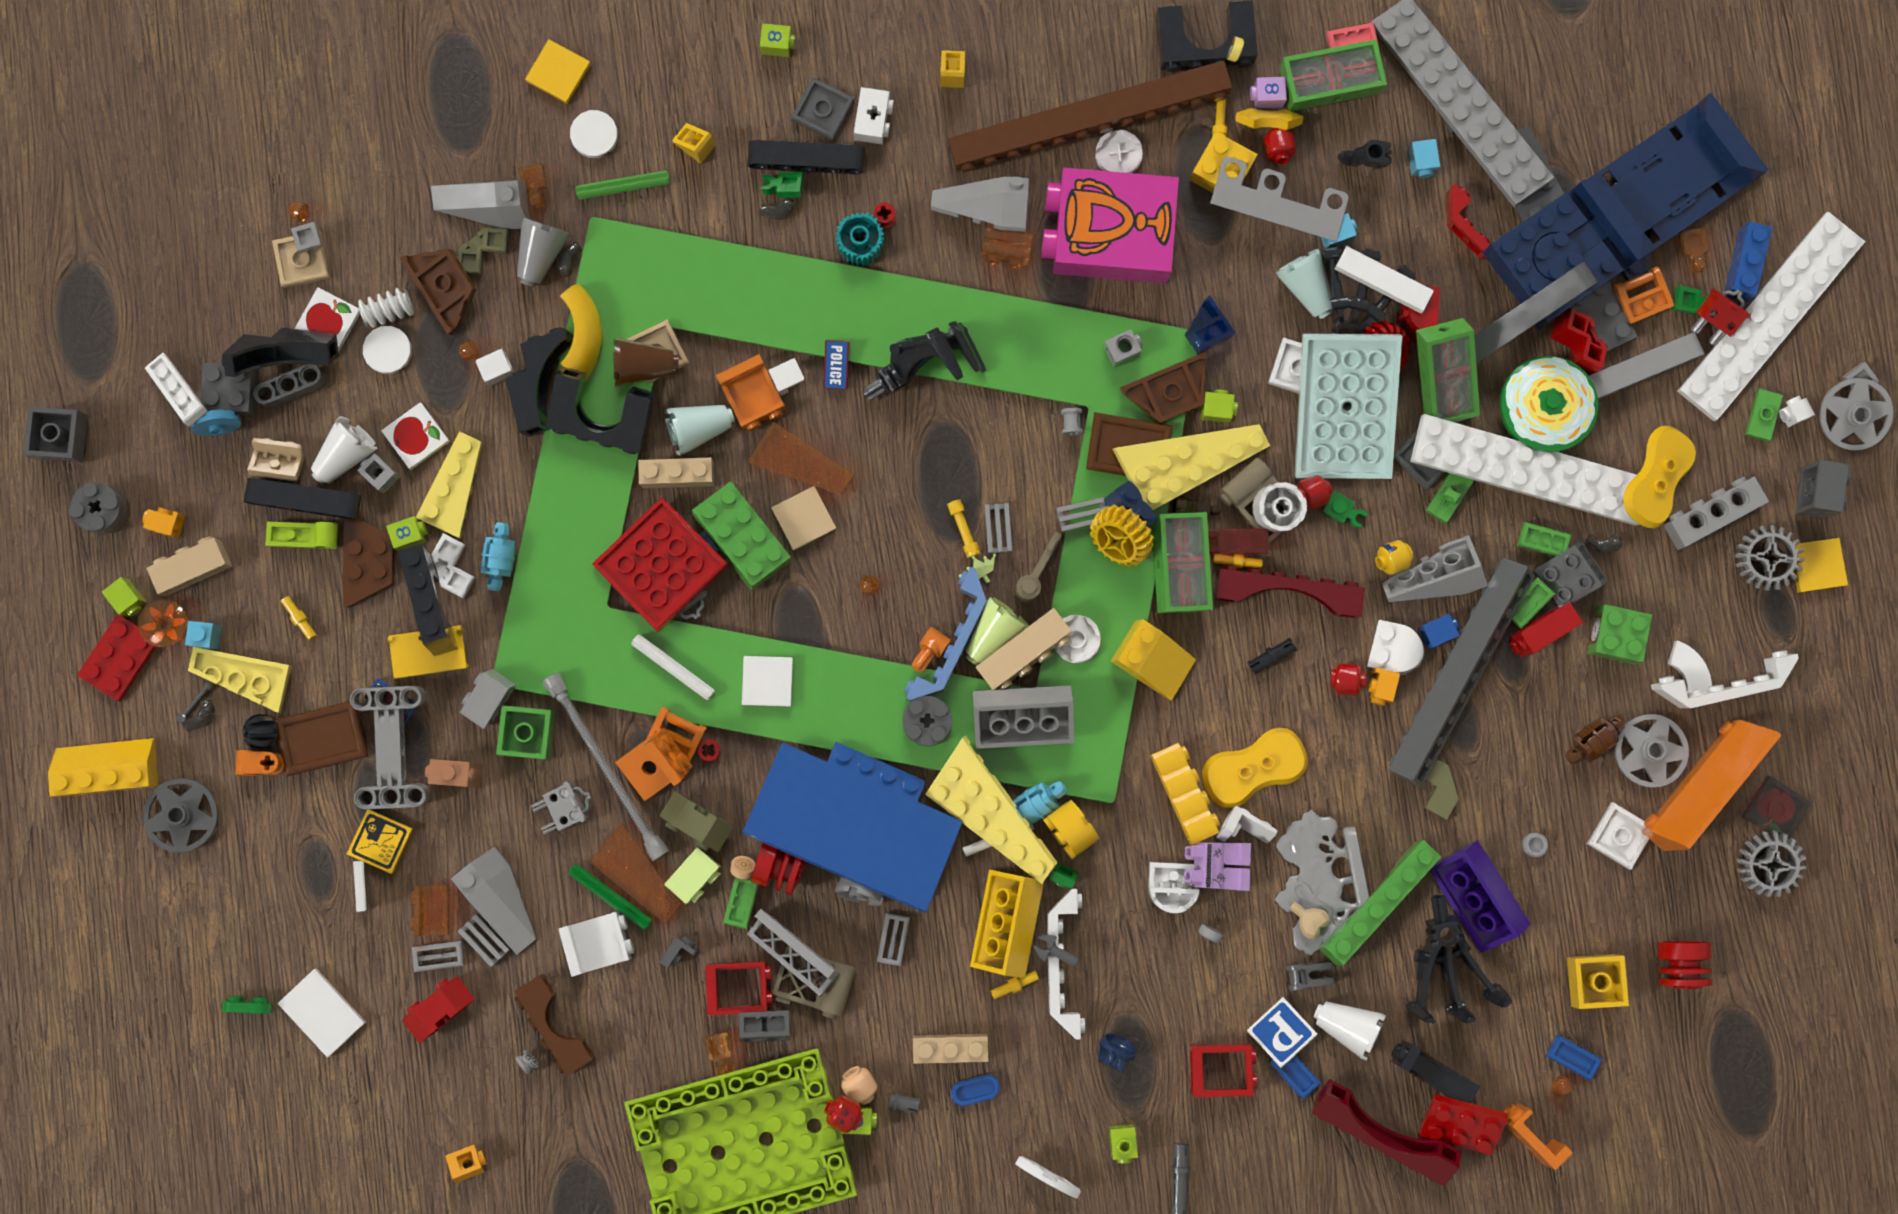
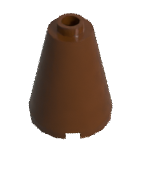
M614 338L613 346H615V352H613L615 387L674 374V369H678V355H674L671 349L622 338Z

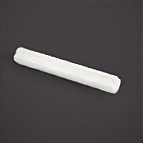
M638 634L633 639L632 646L706 700L712 697L715 692L712 687L643 636Z

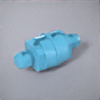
M497 522L493 532L495 534L494 538L486 537L483 552L481 553V573L489 574L487 588L493 591H500L503 582L502 576L511 577L516 548L514 540H507L509 525Z
M1061 781L1055 782L1050 786L1041 782L1030 789H1026L1013 802L1016 804L1015 808L1022 818L1025 817L1031 825L1046 818L1047 815L1055 811L1059 807L1057 799L1061 798L1067 789Z

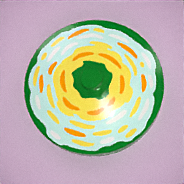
M1541 356L1524 362L1508 376L1500 393L1499 409L1505 428L1515 440L1520 441L1533 450L1554 453L1575 446L1589 434L1598 414V396L1592 380L1577 364L1561 357Z

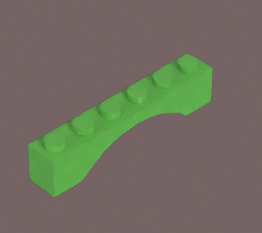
M1424 840L1416 841L1399 859L1389 875L1371 896L1318 949L1336 966L1344 965L1437 863L1441 856Z

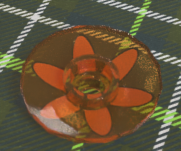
M161 599L153 601L144 607L139 615L137 625L139 634L144 641L152 646L163 648L172 646L182 639L187 630L188 619L186 612L179 604L171 600ZM164 621L169 622V626L166 629L161 627Z

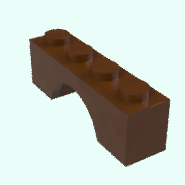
M544 974L537 976L514 991L517 995L515 997L517 1005L521 1010L525 1009L530 1016L528 1018L530 1026L534 1031L538 1030L543 1037L541 1043L547 1052L551 1051L556 1058L554 1064L561 1074L564 1072L568 1076L596 1058L583 1036L576 1038L566 1037L557 1032L551 1024L549 1010L557 994Z

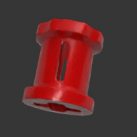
M887 202L879 203L874 209V218H877L881 228L889 229L895 223V210ZM886 212L888 219L883 220L881 213Z

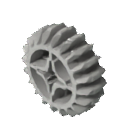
M1774 525L1769 526L1768 533L1764 526L1759 527V534L1756 530H1751L1750 535L1752 539L1748 536H1743L1742 538L1747 545L1738 544L1737 546L1743 553L1735 554V558L1742 559L1743 561L1737 563L1736 567L1744 566L1745 568L1744 571L1740 572V576L1749 574L1750 577L1746 580V583L1750 584L1756 580L1755 588L1757 589L1764 583L1765 591H1769L1772 584L1775 590H1779L1781 588L1780 581L1785 587L1789 586L1788 578L1791 580L1798 578L1793 571L1801 572L1803 569L1801 566L1796 565V563L1805 561V558L1797 557V554L1804 552L1803 548L1797 550L1795 548V545L1799 544L1800 540L1797 539L1791 542L1792 532L1783 536L1785 531L1783 527H1780L1777 533H1775ZM1767 538V544H1765L1764 550L1761 553H1751L1753 546L1759 540ZM1775 540L1779 541L1784 545V547L1787 549L1788 555L1781 554L1777 550V543H1775ZM1768 551L1772 557L1780 558L1772 561V565L1769 564L1768 559L1761 558L1769 554ZM1751 560L1762 565L1763 573H1765L1764 576L1760 575L1753 568ZM1778 563H1788L1786 570L1780 576L1772 578Z
M1773 830L1770 836L1766 831H1762L1761 839L1756 834L1752 835L1753 843L1747 840L1744 841L1748 848L1747 850L1739 849V852L1744 857H1739L1736 861L1743 864V866L1737 868V871L1745 873L1740 879L1743 882H1748L1747 888L1750 890L1755 888V893L1758 895L1764 892L1765 896L1771 897L1774 892L1777 897H1781L1782 889L1786 893H1791L1790 885L1799 887L1795 880L1796 878L1804 879V876L1799 871L1806 870L1807 868L1805 865L1800 864V862L1806 860V856L1799 854L1803 849L1799 845L1795 846V839H1788V835L1785 833L1779 836L1778 832ZM1778 845L1787 851L1789 862L1780 859ZM1766 847L1765 853L1762 856L1755 857L1761 849ZM1773 860H1774L1775 862L1779 863V864L1771 865L1770 867L1764 865V864L1772 863ZM1753 866L1763 869L1765 882L1758 880ZM1787 871L1781 879L1777 880L1780 872Z

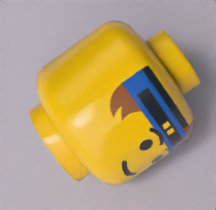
M1395 540L1378 548L1375 562L1380 570H1383L1388 575H1394L1407 570L1411 566L1414 558L1413 551L1407 543Z

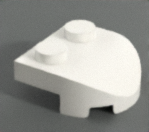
M1379 620L1367 667L1371 669L1378 667L1400 673V675H1406L1413 669L1418 668L1424 657V645L1418 634L1408 626Z
M1149 862L1148 891L1151 900L1158 908L1169 913H1181L1189 909L1196 902L1199 895L1198 887H1193V884L1184 882L1185 870H1194V864Z

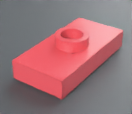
M1374 23L1327 31L1326 33L1329 48L1377 39Z

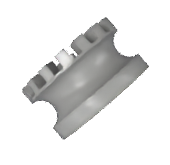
M526 1049L523 1051L522 1056L518 1055L516 1057V1061L522 1070L529 1075L532 1073L531 1070L533 1068H539V1064L536 1059L533 1060L534 1056Z

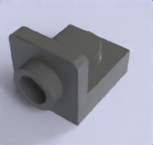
M686 936L683 938L676 937L659 963L666 968L670 967L671 964L676 966L684 954L681 952L682 948L692 955L698 952V949L695 948L696 943Z

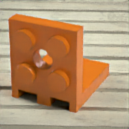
M664 727L615 762L644 801L670 783L673 786L677 785L692 768L687 757L680 753L681 750L672 737L665 733ZM652 761L656 765V771L653 773L647 772L644 769V762Z

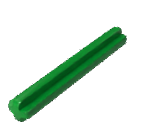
M574 864L569 870V876L641 929L646 930L652 923V919L578 864Z

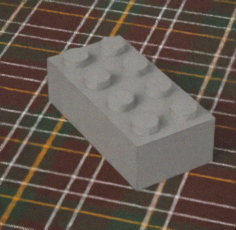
M1071 686L972 691L976 749L1074 743V706Z

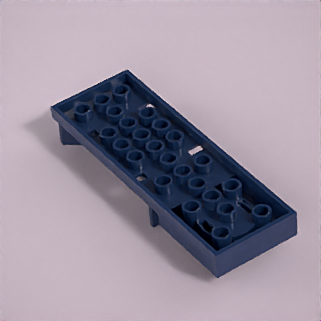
M1710 93L1680 117L1589 179H1583L1571 191L1566 192L1498 238L1482 253L1519 304H1522L1582 262L1586 263L1598 283L1537 323L1536 327L1539 330L1757 180L1769 169L1713 94ZM1674 127H1676L1683 136V138H1681L1678 141L1669 131ZM1608 172L1617 182L1611 187L1603 177ZM1718 183L1726 195L1719 198L1711 186ZM1650 228L1659 239L1655 244H1652L1644 233Z

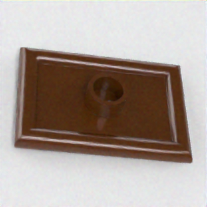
M1094 412L1086 470L1126 476L1112 449L1171 439L1173 426Z
M350 701L275 719L287 777L368 757L358 710L352 707Z

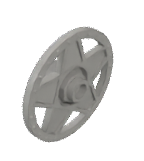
M1850 378L1833 386L1823 398L1819 411V421L1825 436L1836 446L1848 450H1863L1877 444L1887 434L1893 420V404L1889 394L1881 385L1865 378ZM1853 384L1848 398L1833 396L1842 387ZM1868 385L1876 389L1884 401H1870ZM1826 409L1837 417L1831 430H1829L1826 422ZM1886 415L1884 426L1876 436L1873 421ZM1854 433L1863 444L1850 445L1841 442V440Z
M1656 714L1641 715L1627 722L1625 727L1618 733L1619 741L1615 745L1616 762L1622 773L1635 784L1653 788L1665 786L1675 781L1684 771L1689 757L1688 742L1681 728L1669 718ZM1643 720H1656L1648 732L1633 726ZM1669 726L1678 735L1682 746L1668 742ZM1623 737H1625L1633 750L1622 760L1621 746ZM1681 760L1677 770L1666 779V763ZM1645 768L1652 782L1640 780L1630 772Z

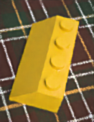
M155 738L56 748L48 770L50 797H67L158 787Z
M989 870L970 967L1025 979L1044 882L1041 884L1033 878Z

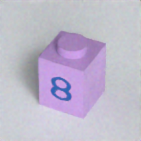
M1285 77L1256 78L1254 85L1250 87V100L1254 101L1255 108H1282L1287 100Z

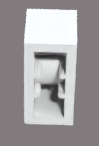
M861 87L854 127L855 141L883 145V138H888L890 123H886L887 114L892 115L894 100H890L889 91ZM873 113H877L878 115L876 116L875 120L871 119Z

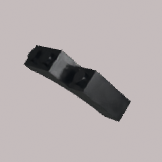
M281 328L272 337L243 334L222 355L221 362L225 369V376L236 377L251 370L282 364L329 366L339 356L337 334Z
M554 328L546 335L532 336L526 342L521 343L520 346L527 371L519 370L514 372L513 376L505 378L518 430L527 437L550 430L546 428V392L548 382L556 363L567 349L571 347L574 338L573 334L565 328Z
M1402 1040L1401 1044L1397 1043L1391 1052L1393 1058L1390 1062L1447 1097L1472 1103L1480 1089L1479 1085L1409 1042Z

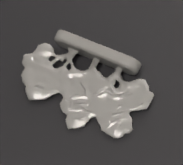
M1313 810L1304 813L1302 820L1293 821L1287 828L1286 834L1276 844L1278 851L1285 860L1300 867L1299 875L1291 876L1285 884L1286 889L1281 891L1274 899L1286 912L1291 911L1289 907L1296 901L1305 910L1311 908L1321 909L1329 915L1330 922L1327 926L1320 928V934L1315 939H1309L1303 935L1299 920L1293 928L1294 946L1309 955L1319 950L1318 948L1349 918L1351 912L1357 910L1369 898L1355 826L1343 829L1345 846L1341 849L1332 841V837L1336 834L1338 827L1336 820L1330 816L1319 817ZM1322 836H1328L1329 841L1322 839ZM1321 843L1330 846L1329 851L1333 850L1334 852L1325 853L1320 850L1319 845ZM1332 857V860L1327 863L1326 858ZM1344 857L1348 859L1351 876L1338 879L1333 875L1332 864L1336 858ZM1353 883L1356 903L1350 904L1341 900L1340 897L1344 884ZM1345 911L1344 916H1337L1338 912Z

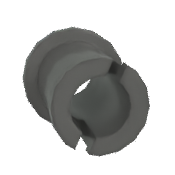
M895 1092V1094L890 1093L888 1108L892 1109V1112L900 1110L917 1114L920 1098L898 1095V1092Z

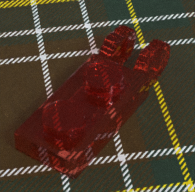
M1219 529V531H1208L1209 539L1219 538V546H1209V553H1219L1221 555L1268 554V529Z

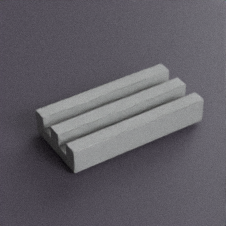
M1104 497L1056 508L1061 532L1091 526L1094 519L1066 526L1064 521L1097 514L1103 508H1106ZM1100 505V508L1066 516L1062 515L1063 512Z
M1009 503L984 505L988 553L1012 552ZM1004 509L1007 547H1002L1000 510ZM990 510H995L997 548L992 546Z
M886 913L877 962L901 966L910 917ZM894 919L888 957L883 958L889 921ZM899 921H904L897 960H892Z
M475 914L470 921L458 930V933L490 967H493L511 950L478 914ZM475 922L502 949L500 953L473 925ZM468 929L495 956L494 959H492L485 952V950L471 937V935L467 932Z
M463 941L412 947L414 972L464 966ZM456 947L455 952L418 956V951ZM456 956L458 960L455 962L419 966V961Z

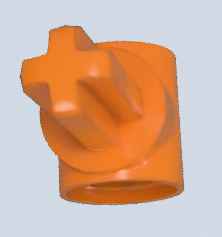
M931 626L919 644L921 651L912 662V668L916 672H924L933 658L941 657L951 639Z

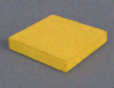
M548 39L525 80L527 83L568 104L591 63Z
M1840 538L1795 545L1796 550L1799 548L1804 549V552L1797 554V557L1805 558L1804 562L1796 563V565L1803 568L1802 571H1794L1798 577L1795 580L1797 593L1848 585Z

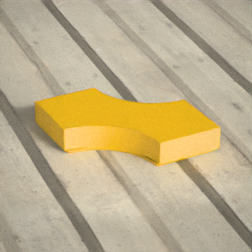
M1251 107L1237 112L1235 121L1254 129L1273 127L1288 130L1300 126L1303 123V116L1286 109L1265 111Z

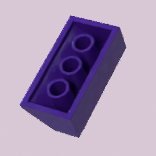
M1478 840L1451 853L1429 870L1481 953L1520 936L1531 925Z

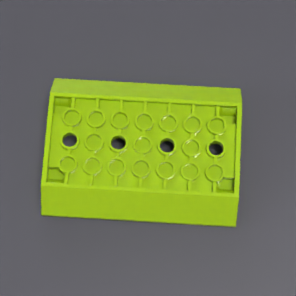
M815 1048L624 1102L636 1150L641 1153L652 1196L650 1200L652 1213L794 1214L857 1196L852 1167L843 1134H841L840 1130L829 1126L826 1122L827 1114L824 1113V1109L830 1099L834 1101L819 1049ZM815 1118L821 1122L822 1127L818 1132H811L808 1129L807 1123L810 1119ZM763 1132L771 1133L774 1139L773 1143L769 1146L761 1144L759 1140L760 1134ZM719 1145L725 1149L724 1158L716 1159L712 1156L711 1151L714 1146ZM673 1159L677 1163V1170L672 1173L667 1172L664 1169L665 1160Z

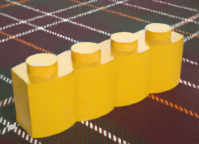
M1176 743L1150 755L1190 845L1218 834L1217 828L1220 827V822L1216 814H1211L1207 807L1210 804V800L1206 792H1201L1197 785L1200 782V778L1195 768L1190 769L1187 760L1190 759V756L1185 746L1180 747L1179 743Z

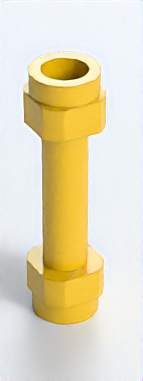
M1226 99L1217 102L1216 121L1212 128V137L1215 132L1225 137L1227 136V126H1225Z
M958 499L948 503L950 515L954 516L965 544L963 549L967 559L981 554L977 542L973 541L963 514L965 510L961 500Z

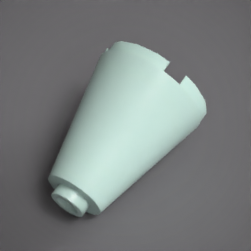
M1319 249L1308 252L1309 256H1300L1286 264L1279 271H1276V274L1313 317L1319 316L1322 319L1333 312L1330 304V299L1333 296Z
M725 405L668 408L664 411V414H669L670 418L665 419L673 446L678 444L680 450L676 451L679 456L688 453L730 429L731 423L734 422L732 410L730 408L727 409Z

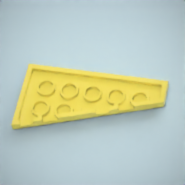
M1260 424L1117 447L1112 450L1128 480L1138 488L1143 501L1154 510L1269 447L1270 444Z
M966 736L963 737L925 795L956 819L961 820L969 829L1042 884L1056 866L1057 861L1042 840L1035 836L1026 818H1022L1015 808L1016 804L995 775H991L983 764L984 760L982 757L975 753L970 746L971 742Z

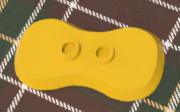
M1664 425L1652 432L1647 443L1644 465L1640 472L1629 482L1624 492L1623 504L1627 514L1635 522L1647 528H1658L1667 521L1672 510L1676 485L1689 472L1695 461L1696 449L1694 444L1678 429Z
M1274 728L1265 732L1254 744L1243 750L1220 752L1210 757L1202 769L1204 787L1210 798L1218 806L1223 808L1239 807L1262 788L1270 785L1290 784L1297 781L1307 769V753L1300 738L1292 730Z

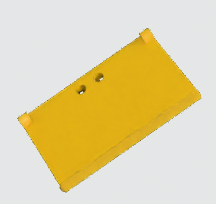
M462 625L452 626L458 649L434 656L423 645L419 631L389 635L388 642L390 644L394 679L469 668L466 660Z

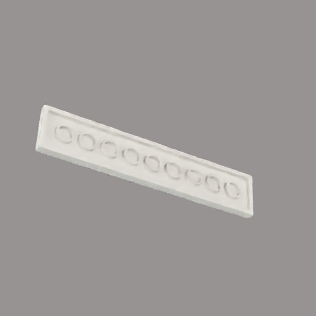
M1826 212L1745 308L1750 313V317L1743 321L1731 337L1724 334L1677 392L1711 420H1718L1865 241L1830 212Z
M1421 415L1410 462L1634 526L1640 525L1627 514L1623 504L1625 489L1636 474L1559 452L1546 453L1536 451L1514 439L1430 415Z

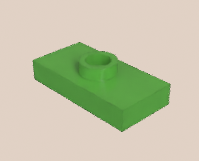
M1760 388L1756 391L1745 432L1746 436L1766 442L1771 441L1783 395Z
M1524 522L1517 546L1557 556L1568 549L1572 535Z
M1536 577L1511 621L1522 629L1555 593Z
M735 877L723 924L748 929L759 885L751 883V879Z

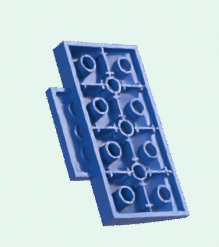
M835 742L826 762L785 743H781L742 834L925 913L962 821L917 802L925 780L843 744Z

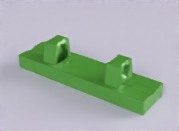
M1449 473L1425 511L1446 524L1474 480Z

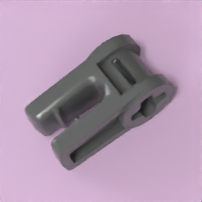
M1324 961L1286 965V971H1289L1290 977L1288 989L1303 990L1335 984V979L1331 976L1309 977L1311 972H1322V970L1332 969L1333 962Z

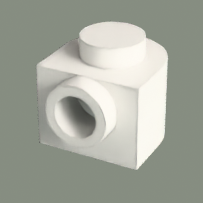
M1800 396L1787 401V407L1779 411L1781 420L1786 423L1788 428L1815 415L1807 398L1801 399Z

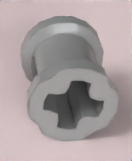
M1065 408L1061 410V415L1064 418L1062 435L1075 436L1083 434L1080 422L1081 408Z

